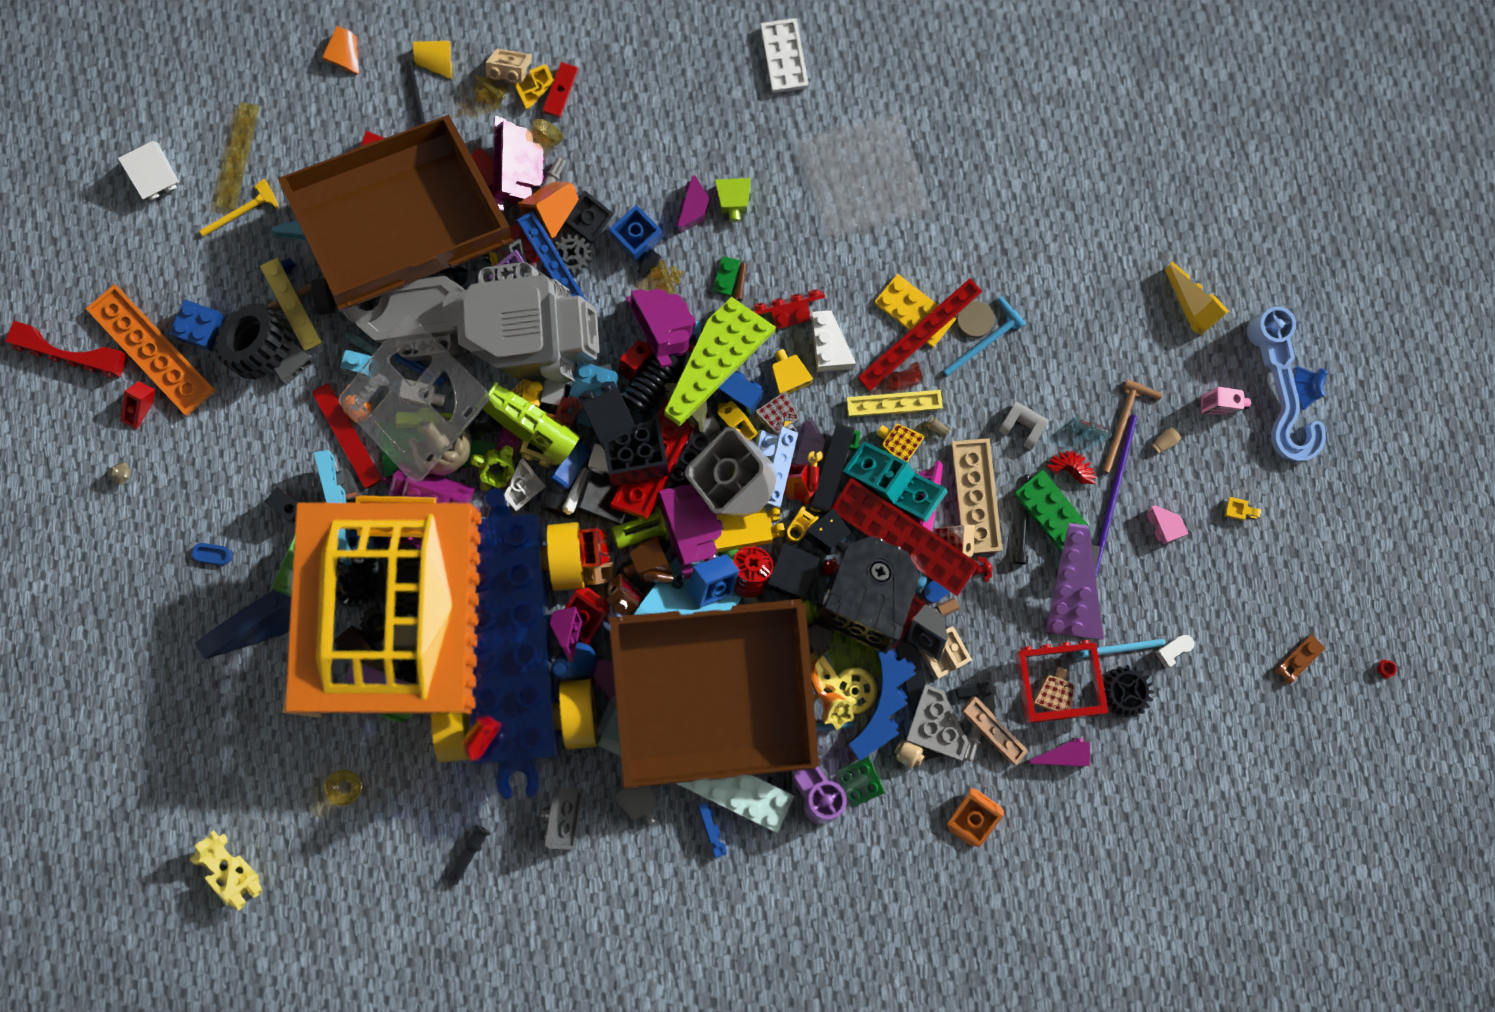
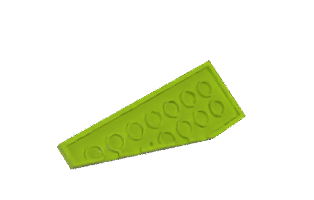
M733 297L726 301L707 320L666 407L665 416L679 426L684 423L775 332L776 327Z

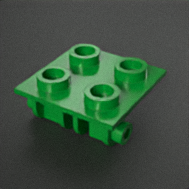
M869 756L835 771L851 808L886 793Z

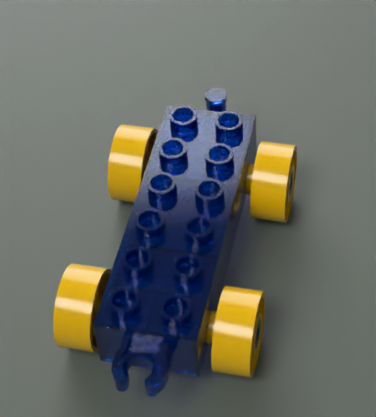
M493 488L487 491L485 495V502L491 507L487 519H481V524H478L481 540L480 545H477L480 563L476 565V573H479V584L476 585L475 593H478L479 600L478 605L475 606L478 624L474 626V634L477 635V646L473 650V655H476V667H473L476 685L475 688H472V697H475V707L471 709V714H431L432 738L436 758L439 763L471 760L464 753L462 739L466 737L476 722V718L490 716L502 724V726L480 759L473 760V765H498L496 786L504 799H511L513 796V790L509 784L510 776L518 771L524 773L528 779L525 793L528 797H533L540 788L541 780L539 770L537 769V759L560 757L558 730L562 729L566 750L597 747L598 745L597 715L592 679L560 682V703H556L554 675L551 671L553 660L546 572L550 571L554 591L585 587L578 534L580 528L578 522L548 525L547 546H543L542 522L537 514L513 516L504 493L500 489Z

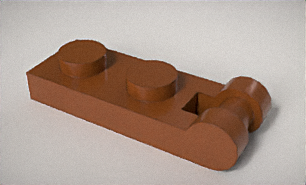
M1310 634L1274 669V672L1277 675H1281L1284 678V682L1290 685L1326 648ZM1288 666L1293 670L1291 673L1286 670Z

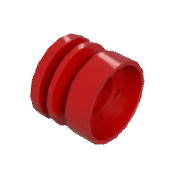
M749 546L740 549L733 559V563L739 570L734 592L746 598L759 596L766 590L774 567L773 560L762 548Z

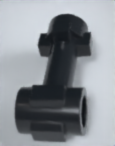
M449 267L439 271L441 274L446 272L453 276V281L460 286L467 282L468 271L463 267H457L456 269Z

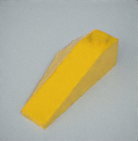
M1171 262L1166 267V274L1186 318L1191 324L1190 327L1195 333L1202 335L1229 312L1212 293L1207 295L1202 291L1203 286L1201 284L1191 282L1190 276L1174 262Z

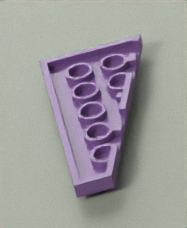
M1068 523L1046 623V632L1104 640L1090 530L1087 525Z

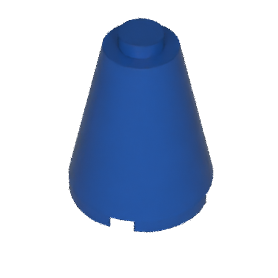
M577 642L573 662L568 661L562 649L553 661L551 671L555 677L571 681L588 679L595 672L596 654L589 645Z

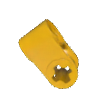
M805 507L800 509L787 529L786 539L790 543H799L806 535L807 529L815 524L819 518L807 512ZM797 530L800 536L793 538L790 535V531Z

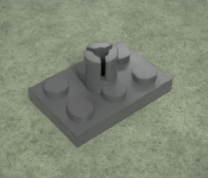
M554 786L551 808H543L544 812H541L540 815L542 823L548 824L545 836L546 848L575 850L584 793L583 789Z

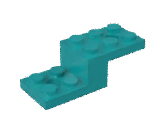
M865 441L843 470L845 475L874 489L881 498L893 506L924 522L929 520L948 492L945 487L916 474L908 462ZM868 462H873L870 468H865ZM925 494L923 500L917 501L919 495Z

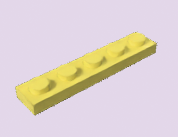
M275 258L260 265L303 350L307 351L322 344L279 259Z
M941 390L847 397L846 399L848 417L943 409Z

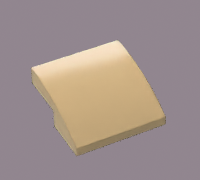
M953 626L946 629L948 641L940 661L918 649L935 680L972 661Z

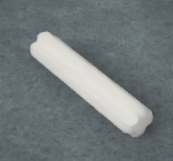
M586 467L579 471L562 508L563 512H566L568 515L574 512L589 471Z

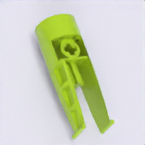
M498 382L493 384L477 406L523 441H529L541 449L545 456L559 465L568 457L580 437L565 425H559L547 417L546 413L508 389L499 386Z

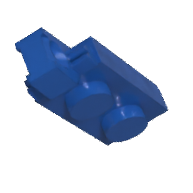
M706 802L698 804L697 807L714 857L718 858L726 855V846L718 839V836H721L718 825H714L711 818L714 817L711 805L707 806Z

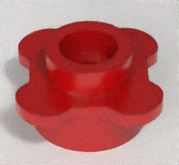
M835 558L825 560L822 565L823 576H831L836 561Z

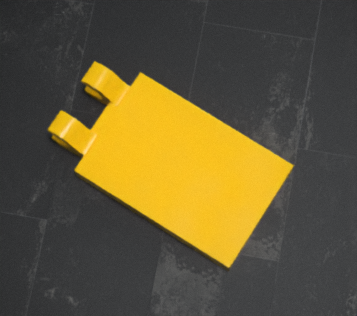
M763 507L758 512L745 517L717 515L718 520L720 519L723 524V531L715 542L716 553L773 543V538L784 537L785 528L783 523L776 524L773 527L771 521L780 520L781 513L779 507H774L767 512L765 507Z

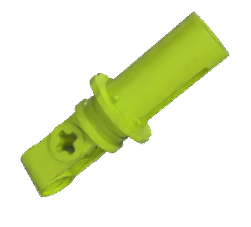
M658 505L654 506L655 512L650 514L647 520L638 518L611 527L617 549L651 539L655 536H662L666 541L669 540L665 520ZM659 523L658 526L625 536V533Z

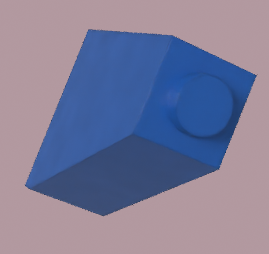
M582 440L577 441L568 457L561 465L557 464L548 480L563 490L568 489L592 451L588 449L590 446Z

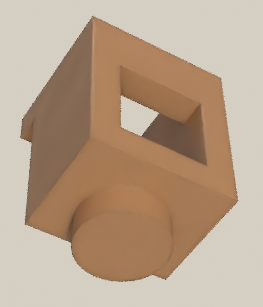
M606 562L601 566L583 567L585 584L597 585L608 583L615 578L613 562Z

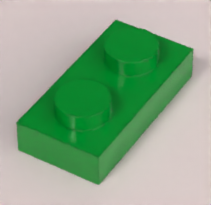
M722 256L713 288L714 293L731 297L740 260Z

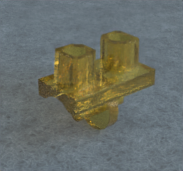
M478 74L475 77L476 84L474 85V93L477 94L475 101L479 104L483 102L490 103L496 109H499L502 100L507 95V90L503 86L495 89L493 87L494 79L488 76L482 77Z
M661 260L659 261V266L651 269L654 280L664 277L666 281L656 285L657 289L664 290L668 295L676 294L672 281H675L676 285H680V278L684 276L682 270L677 271L676 266H672L670 268L672 273L669 274L665 261Z

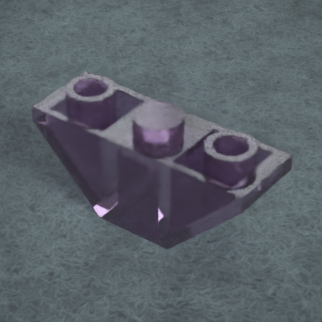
M808 417L807 422L803 421L800 432L804 433L802 440L798 439L796 444L797 458L793 457L791 464L808 463L811 466L807 458L809 453L814 451V457L816 458V453H822L825 440L813 418Z

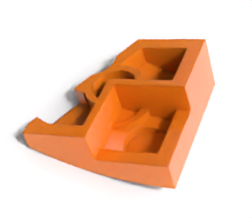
M336 26L323 55L324 61L341 66L343 70L358 75L357 37L348 30Z

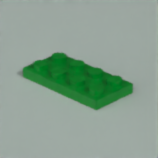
M1041 470L1013 493L1061 553L1068 523L1087 525L1089 530H1091V527L1044 470Z

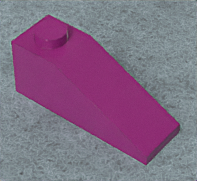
M576 607L553 611L552 618L549 620L550 630L554 631L569 662L574 660L582 624Z
M1072 738V741L1065 742L1028 759L1027 764L1090 766V742H1084V738Z

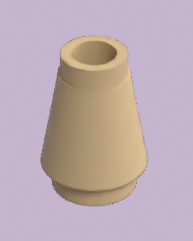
M1171 427L1170 429H1165L1151 446L1159 454L1178 444L1181 437Z

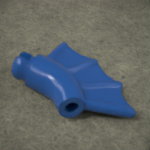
M1296 366L1294 381L1303 410L1317 399L1326 396L1323 386L1327 379V370L1320 368L1317 373Z

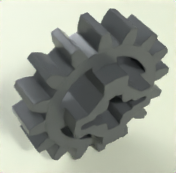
M569 234L566 240L561 237V243L555 242L559 255L560 252L564 255L562 260L569 272H572L574 276H576V271L582 274V268L588 269L587 262H592L591 257H589L592 255V250H589V243L585 244L584 238L579 240L578 235H575L574 239H572ZM582 249H583V251H584V257H583V258H582V256L580 255V253L582 252V251H581Z

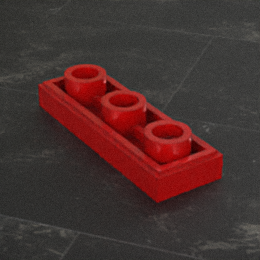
M564 62L560 63L543 108V113L561 118L579 71L577 66Z

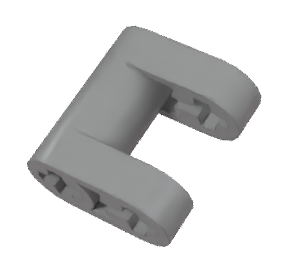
M1016 401L998 432L1007 436L1015 421L1031 429L1023 446L1032 450L1049 420Z

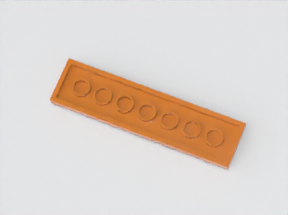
M116 284L112 285L85 308L184 415L188 416L216 392L207 380Z

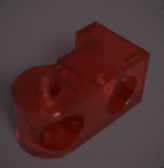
M918 362L910 364L909 370L890 373L886 382L888 388L897 391L921 384L923 376Z

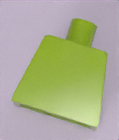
M751 178L715 179L721 213H729V221L732 223L740 222V213H747Z

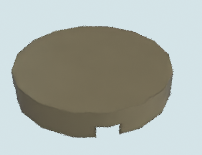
M975 300L957 315L956 321L958 328L963 334L979 338L989 333L993 327L994 314L987 304Z

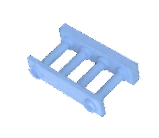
M780 427L778 437L769 432L758 430L755 441L759 446L758 448L770 459L776 470V486L772 497L768 501V504L776 507L781 506L798 436L797 432L784 427Z

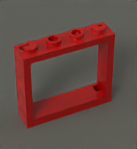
M1089 640L1078 641L1076 645H1070V642L1059 643L1058 647H1051V644L1040 645L1039 649H1032V646L1020 648V651L1015 653L1026 724L1100 716L1108 713L1096 642L1090 643ZM1088 650L1097 706L1035 713L1026 657Z

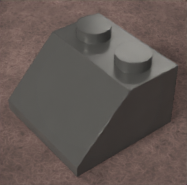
M925 604L914 617L906 641L937 661H940L948 641V635L942 614Z

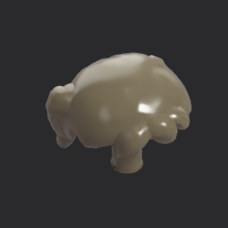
M443 416L441 419L443 428L440 431L434 423H429L422 429V432L428 439L422 442L415 438L409 440L419 470L427 475L451 474L464 465L469 458L472 444L471 434L453 423L447 416Z

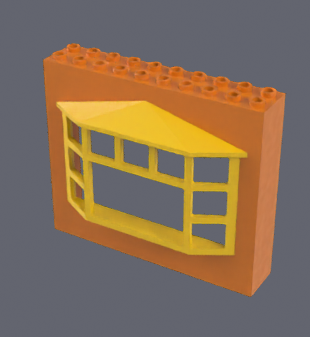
M297 503L286 712L471 714V709L475 707V697H472V688H475L476 678L473 676V667H476V655H473V650L477 646V635L474 634V626L478 624L475 606L478 605L479 600L478 593H475L476 585L479 584V573H476V565L480 563L477 545H480L481 540L480 532H478V524H481V513L478 512L476 507L471 503ZM339 529H362L358 550H337ZM370 529H393L389 550H366ZM402 529H425L421 550H397L400 531ZM337 557L389 558L384 652H332ZM398 557H420L419 584H395L396 559ZM395 591H419L417 618H394ZM394 625H418L416 652L392 651ZM332 658L353 659L355 684L331 683ZM384 659L387 684H363L360 660ZM392 659H416L419 684H395Z

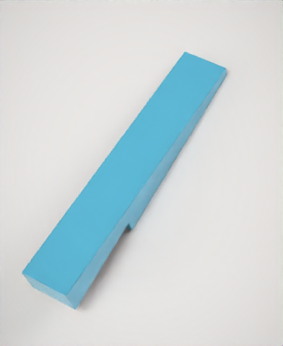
M330 450L314 452L326 503H346L345 491L340 485H337L334 455ZM339 529L337 545L339 550H350L348 529ZM341 557L342 562L346 566L352 565L351 557Z

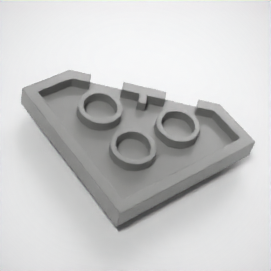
M925 684L906 741L963 761L969 743L959 725L960 723L954 710L947 700L945 692Z

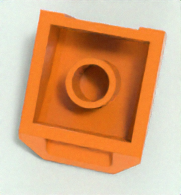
M970 788L949 819L947 826L950 832L964 842L980 848L1004 816V810L997 803L979 792V790Z

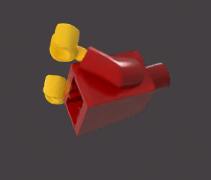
M814 451L809 453L807 458L811 466L808 463L790 465L784 495L787 499H801L804 505L810 504L813 501L812 495L818 487L819 479L817 462L823 457L821 452L816 453V458L814 457Z

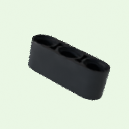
M696 434L678 457L669 477L672 483L680 485L687 479L685 476L686 467L690 463H687L684 457L691 455L695 459L709 445V438L705 434ZM703 440L706 445L700 448L696 446L695 442ZM680 470L684 475L682 478H675L673 472Z

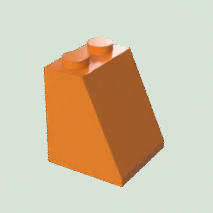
M552 181L519 202L518 205L523 215L533 210L548 237L554 238L579 199L576 195V188L571 182Z

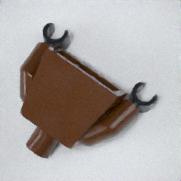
M657 536L650 540L641 541L630 553L633 563L623 568L628 578L638 574L644 583L659 582L671 584L672 582V586L675 589H681L684 584L681 574L678 573L674 577L672 576L673 571L665 554L668 552L670 545L666 544L664 538L658 540Z

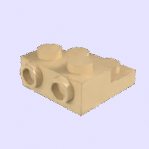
M496 48L486 61V76L494 80L505 79L512 83L522 82L527 75V67L532 62V54Z

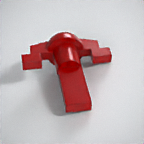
M978 556V562H983L984 565L979 566L971 577L986 572L987 576H984L985 582H989V578H992V564L988 562L986 557L981 558V556Z

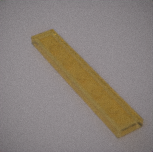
M240 102L216 203L217 207L232 210L237 208L260 110L259 105Z

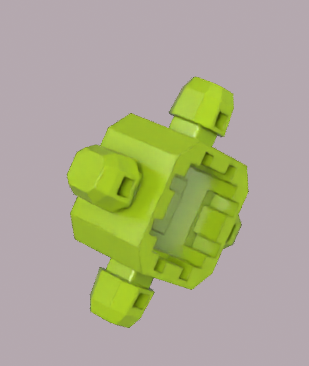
M506 445L501 451L496 449L488 450L484 457L478 454L472 456L471 464L479 468L481 490L487 492L493 486L497 488L505 487L509 480L511 481L515 473L512 447ZM499 462L501 466L505 467L504 472L494 475L493 472L488 470L489 465Z

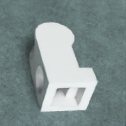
M1182 635L1173 639L1155 651L1164 667L1168 668L1176 663L1174 660L1176 656L1193 649L1194 641L1190 636Z

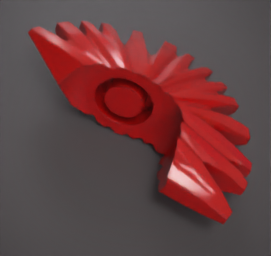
M1066 451L1065 455L1059 452V457L1054 455L1050 459L1053 465L1047 464L1046 466L1055 474L1063 469L1080 483L1096 484L1093 479H1096L1095 472H1093L1094 468H1086L1091 463L1082 464L1086 457L1081 458L1082 454H1079L1077 457V452L1074 455L1073 451H1070V453Z

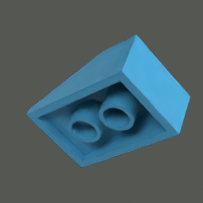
M579 362L573 377L576 381L572 382L565 420L591 427L578 396H581L587 390H594L600 387L602 383L607 381H614L617 385L619 376L615 371Z

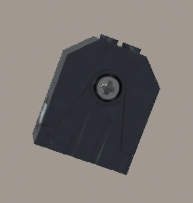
M873 536L848 544L835 562L814 622L886 654L900 639L920 578L909 553L902 550L899 546L891 545L883 539Z

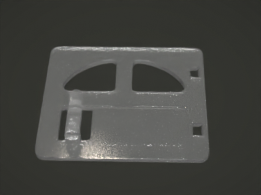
M407 315L399 322L341 393L339 404L411 481L421 482L486 405L490 395L415 317ZM418 350L432 357V363L412 386L390 364L391 356L400 351ZM445 371L451 379L455 394L454 412L451 420L447 422L424 399V394ZM381 385L387 386L390 389L389 393L375 410L370 413L364 405ZM471 407L473 411L466 418L464 413ZM432 453L435 457L427 464L425 460Z

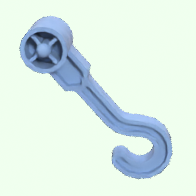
M1272 307L1254 316L1249 321L1247 336L1255 346L1260 347L1264 366L1270 368L1273 373L1281 405L1280 414L1271 431V443L1275 452L1282 458L1292 462L1306 461L1317 456L1323 449L1326 441L1325 427L1320 421L1308 423L1305 427L1306 440L1301 446L1294 444L1290 439V430L1300 412L1299 398L1291 369V363L1295 356L1290 337L1295 332L1296 320L1288 309Z

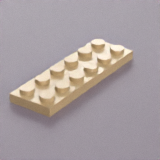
M990 438L952 441L951 448L960 525H975L973 554L1001 552L1002 542Z

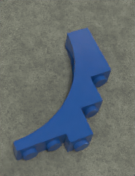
M893 648L886 654L876 649L881 671L878 701L867 724L848 742L858 760H862L899 734L897 732L899 728L893 718L889 720L888 717L907 705L905 701L907 696L901 688L898 690L896 687L915 675L913 671L915 666L910 659L906 660L903 657L897 661L898 655Z

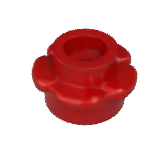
M1381 660L1377 666L1378 674H1381V677L1385 679L1390 678V676L1393 677L1397 671L1395 663L1390 660Z

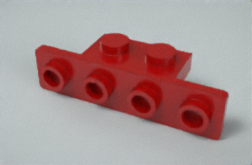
M819 289L808 291V294L805 295L794 294L789 299L783 300V298L772 300V303L769 304L758 303L753 308H750V310L758 315L771 312L773 325L778 329L810 321L811 316L808 302L823 299L825 294L819 291Z

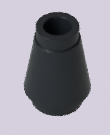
M649 249L644 253L637 273L647 278L661 262V256Z

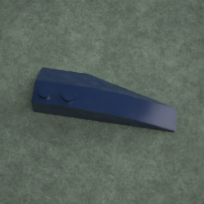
M273 590L218 625L195 642L203 658L209 659L288 633L291 624L292 597Z

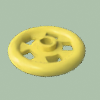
M852 667L841 671L837 675L840 684L842 681L848 683L845 691L839 689L844 695L852 696L856 701L863 697L866 701L860 706L855 703L852 706L853 714L864 713L874 705L878 695V687L874 677L868 671ZM852 675L860 676V682L851 681ZM864 684H869L870 692L864 693ZM854 687L858 688V693L855 695L851 693Z

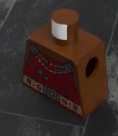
M623 572L610 581L607 586L606 600L614 608L615 612L621 616L631 615L647 597Z

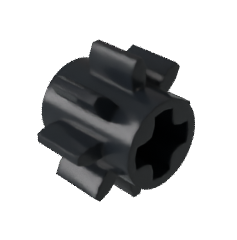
M403 659L401 664L398 665L400 670L399 676L404 677V680L409 682L412 681V678L418 680L417 660Z

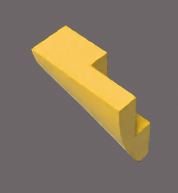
M450 41L413 42L415 65L427 68L435 74H441L446 79H452Z
M547 64L529 70L530 73L526 75L522 82L514 83L526 110L530 109L554 82Z

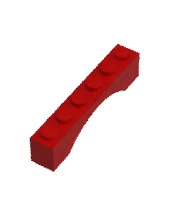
M14 320L5 342L12 346L11 349L23 353L24 350L30 351V355L39 358L42 355L48 356L47 359L56 363H59L60 360L65 361L66 365L77 368L79 365L84 367L85 371L91 373L100 371L102 372L101 375L108 378H113L114 376L121 378L128 356L122 351L104 346L86 352H70L51 346L43 338L39 330L33 326Z

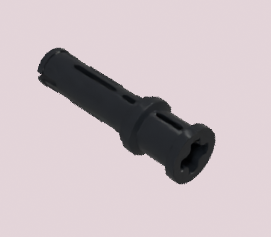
M478 824L474 825L475 829L472 835L465 841V849L446 878L449 882L453 880L455 885L459 884L475 853L481 851V845L486 836L491 834L489 830Z

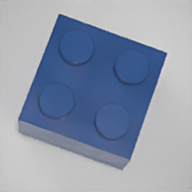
M637 205L609 228L610 237L635 262L663 238L662 230Z
M184 299L169 334L176 340L212 352L216 343V336H219L218 331L220 327H223L226 317L219 311Z
M736 371L718 388V398L727 403L733 401L750 418L762 401L763 390L758 383L754 381L752 383L745 379L746 376Z
M727 554L714 557L712 560L704 563H698L693 567L688 593L699 608L729 597L733 594L739 570Z

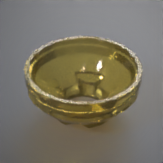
M535 119L531 126L535 137L534 140L546 148L559 145L564 138L562 132L556 126L545 120Z
M347 769L334 771L329 775L324 786L327 799L337 806L352 804L358 799L362 790V783L358 775ZM343 782L351 784V791L347 794L340 791V785Z

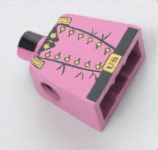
M1217 387L1201 395L1202 414L1233 415L1243 409H1249L1251 405L1250 399L1244 398L1242 390Z

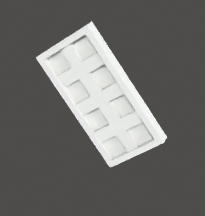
M797 18L761 23L772 93L808 88L809 84Z

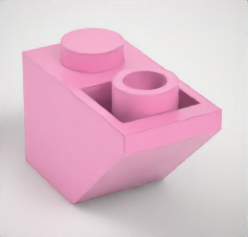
M1156 505L1147 509V518L1151 524L1153 523L1156 529L1155 536L1158 541H1161L1162 545L1188 534L1181 516Z

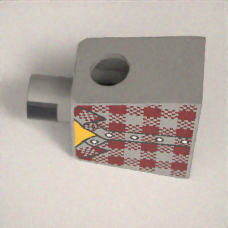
M786 391L756 411V417L774 435H779L780 427L798 433L793 425L798 423L799 417Z

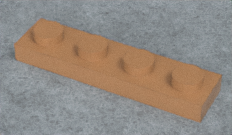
M976 696L971 697L961 709L963 715L1012 765H1017L1028 752Z

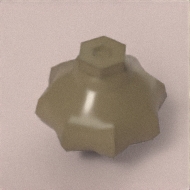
M117 463L115 467H111L108 470V474L113 479L115 485H125L126 481L130 479L131 469L127 463Z

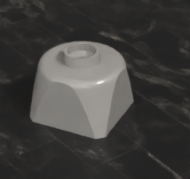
M726 427L686 467L685 476L716 514L735 517L752 515L768 503L776 486V470L773 463L758 447L734 427Z

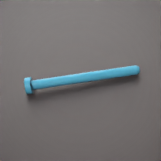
M1157 639L1099 647L1097 650L1098 655L1163 647L1165 640ZM1088 650L1072 652L1075 662L1081 661L1083 657H1089Z

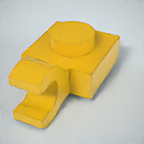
M1229 497L1224 516L1242 521L1245 520L1246 516L1257 519V517H1260L1261 509L1248 507L1249 501Z

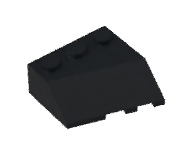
M658 414L644 424L643 422L637 424L636 428L628 432L623 431L603 441L608 474L612 486L670 476Z

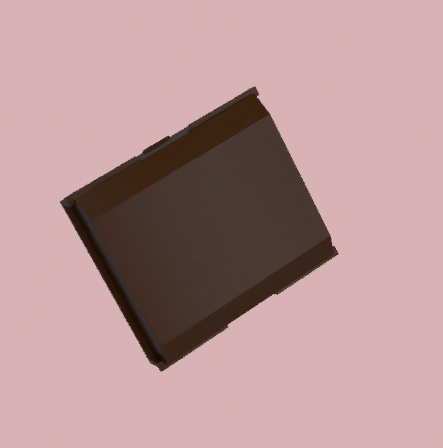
M450 115L440 117L379 141L368 143L352 151L278 178L284 195H286L339 311L513 243L510 227Z
M801 599L733 605L730 610L698 611L690 614L669 611L608 617L612 645L623 789L820 767L805 604L801 602Z

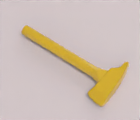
M263 179L254 186L260 192L255 199L199 230L202 236L210 234L258 205L267 203L279 209L277 200L267 181Z

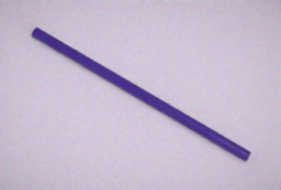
M1130 415L1097 543L1100 549L1095 572L1096 578L1138 418L1136 415Z

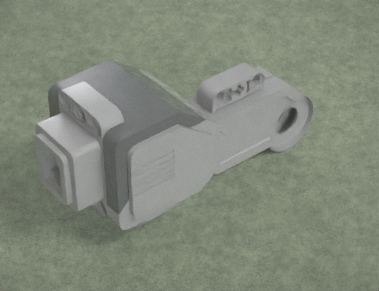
M527 262L485 267L479 272V283L471 284L467 290L446 276L419 279L380 295L378 305L370 311L364 309L363 303L342 310L349 320L355 322L373 340L390 348L398 347L400 356L410 361L454 356L458 351V344H460L497 369L521 381L523 379L532 382L551 380L554 383L576 381L573 377L578 363L596 360L597 353L600 351L596 308L581 296L572 297L568 288L556 279L550 280ZM493 274L492 280L488 282V277ZM448 343V348L444 350V345ZM412 348L411 354L408 355L409 349Z

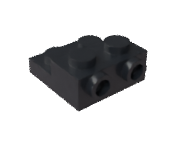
M584 190L581 194L576 193L579 200L563 224L592 244L614 213Z

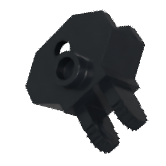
M476 407L473 413L471 424L468 425L469 431H471V438L474 440L480 439L486 432L489 434L500 432L504 427L482 408Z

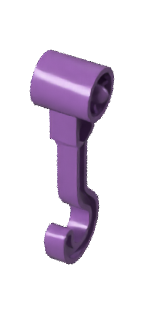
M819 767L793 771L792 780L804 797L803 810L806 817L818 825H826L833 822L844 811L846 806V795L841 786L835 782L828 781Z

